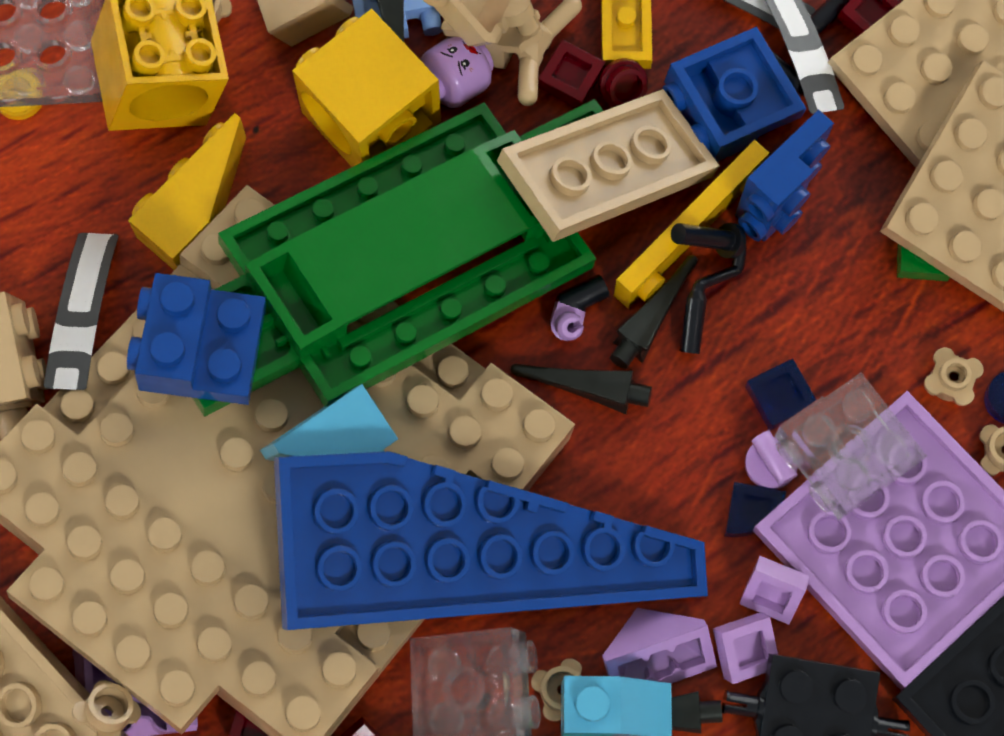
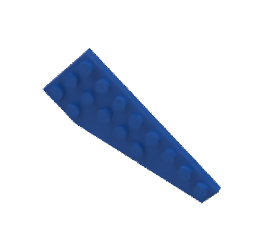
M390 451L274 458L282 629L284 630L708 596L705 542L618 519L612 515L573 506L567 502L491 480L486 481L442 466L420 462Z

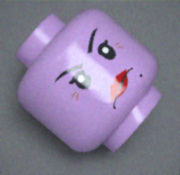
M447 37L427 50L420 59L439 79L440 104L447 108L462 107L483 93L491 84V71L493 70L494 63L485 45L478 47L468 46L461 37Z

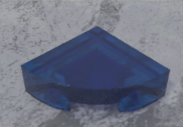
M734 482L724 536L743 537L754 534V527L785 500L787 491Z

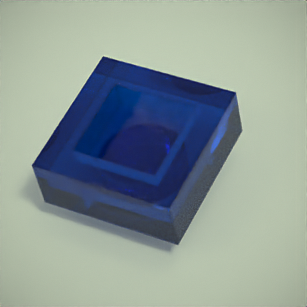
M793 358L748 380L745 385L746 390L770 431L815 409L818 405V401Z

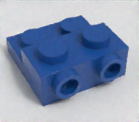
M757 27L671 63L664 80L665 85L662 87L690 124L700 143L706 146L717 162L745 150L754 139L757 141L759 136L801 118L807 109Z
M819 109L746 180L735 216L738 218V223L745 233L755 241L762 240L765 242L776 230L782 235L785 234L803 214L800 208L811 195L806 189L809 182L822 168V164L819 161L831 147L826 141L834 122Z
M155 273L152 288L142 287L139 294L137 318L145 320L142 338L131 337L127 354V369L135 371L139 391L249 405L266 310V297L212 290L210 280Z

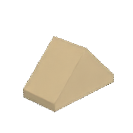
M257 0L268 33L291 47L349 17L354 8L345 0Z

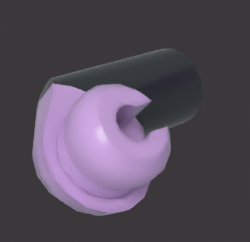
M600 274L574 285L557 295L550 325L552 332L560 340L572 341L580 337L584 330L583 322L586 308L610 297L608 287Z

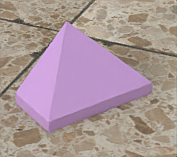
M636 608L602 655L608 676L629 677L671 684L717 667L708 625L704 619Z

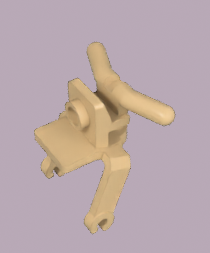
M423 0L428 5L434 7L444 18L441 29L445 36L461 37L468 46L478 47L485 45L492 56L495 68L506 69L513 53L518 55L520 60L518 100L524 106H531L537 101L539 66L543 60L545 50L549 48L553 38L582 9L581 0H563L540 22L541 16L539 11L533 8L530 0Z

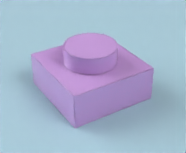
M759 556L739 604L754 611L762 612L771 618L789 625L806 592L810 576Z
M762 612L713 628L723 678L731 684L766 673L769 653L778 654L771 618Z

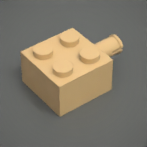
M5 291L0 292V441L28 413V408L35 404L45 403L43 390H46L44 388V380L47 368L43 358H36L33 339L40 337V329L34 308H26L25 301Z

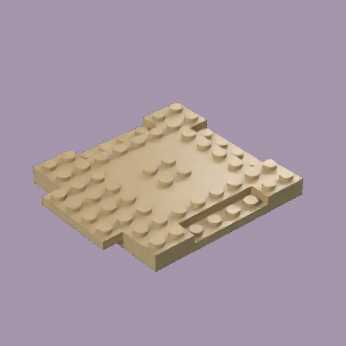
M246 185L180 254V265L170 275L210 280L212 290L240 277L219 245L218 233L274 206V204ZM392 301L348 324L347 334L394 310L399 305ZM136 310L91 357L87 388L85 390L60 389L43 408L36 404L0 441V524L39 554L6 591L8 597L109 678L126 688L133 697L181 735L217 694L269 736H331L425 619L297 630L282 629L274 461L266 460L260 450L323 408L324 405L300 368L251 392L249 405L230 403L206 417L203 416L191 397L139 391L135 371L127 369V354L131 337L142 338L145 320L137 318ZM453 344L366 389L398 437V440L384 449L385 452L390 451L420 462L442 466L462 474L486 481L491 480L525 491H529L567 444L575 426V423L494 364L490 363L485 369Z

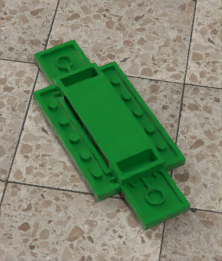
M593 99L521 136H518L515 130L506 133L485 102L219 232L218 243L240 277L214 290L266 297V310L251 392L300 368L323 405L328 407L351 389L363 384L365 389H368L592 269L596 257L577 232L552 242L498 164L497 159L505 147L604 111L598 102ZM519 235L525 240L347 334V325ZM193 398L204 417L230 404L228 402Z

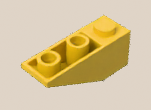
M236 113L225 123L220 122L214 125L204 137L203 145L190 158L185 157L178 161L169 172L168 180L154 194L148 193L137 202L132 211V217L128 220L137 239L173 270L180 265V254L226 207L247 138L241 117Z

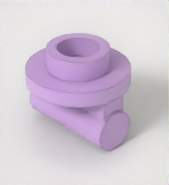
M770 430L759 434L751 441L753 445L749 448L745 457V470L754 484L764 489L776 490L788 485L798 475L796 473L798 469L797 454L788 442L773 437Z

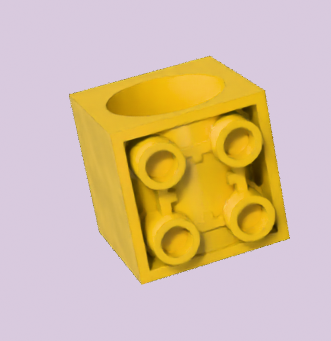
M212 0L104 1L91 38V45L108 131L207 125L229 80Z
M372 8L360 18L352 17L344 22L337 30L333 39L320 49L315 47L308 50L298 60L296 68L292 70L302 113L351 167L425 132L441 122L439 79Z

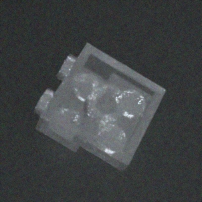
M862 372L825 398L821 396L781 424L775 434V438L778 440L776 449L791 469L796 470L799 468L811 483L808 490L815 503L826 513L832 511L838 520L844 518L927 457Z
M506 627L410 638L413 736H532L531 729L539 727L541 721L540 705L535 695L529 696L528 674L535 673L537 670L538 656L533 641H526V632Z

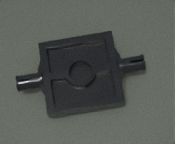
M769 653L765 681L759 689L757 696L730 692L729 690H725L723 699L726 701L742 703L744 705L722 702V713L752 717L756 736H909L903 732L888 730L889 728L910 732L909 720L878 716L876 700L881 673L868 669Z

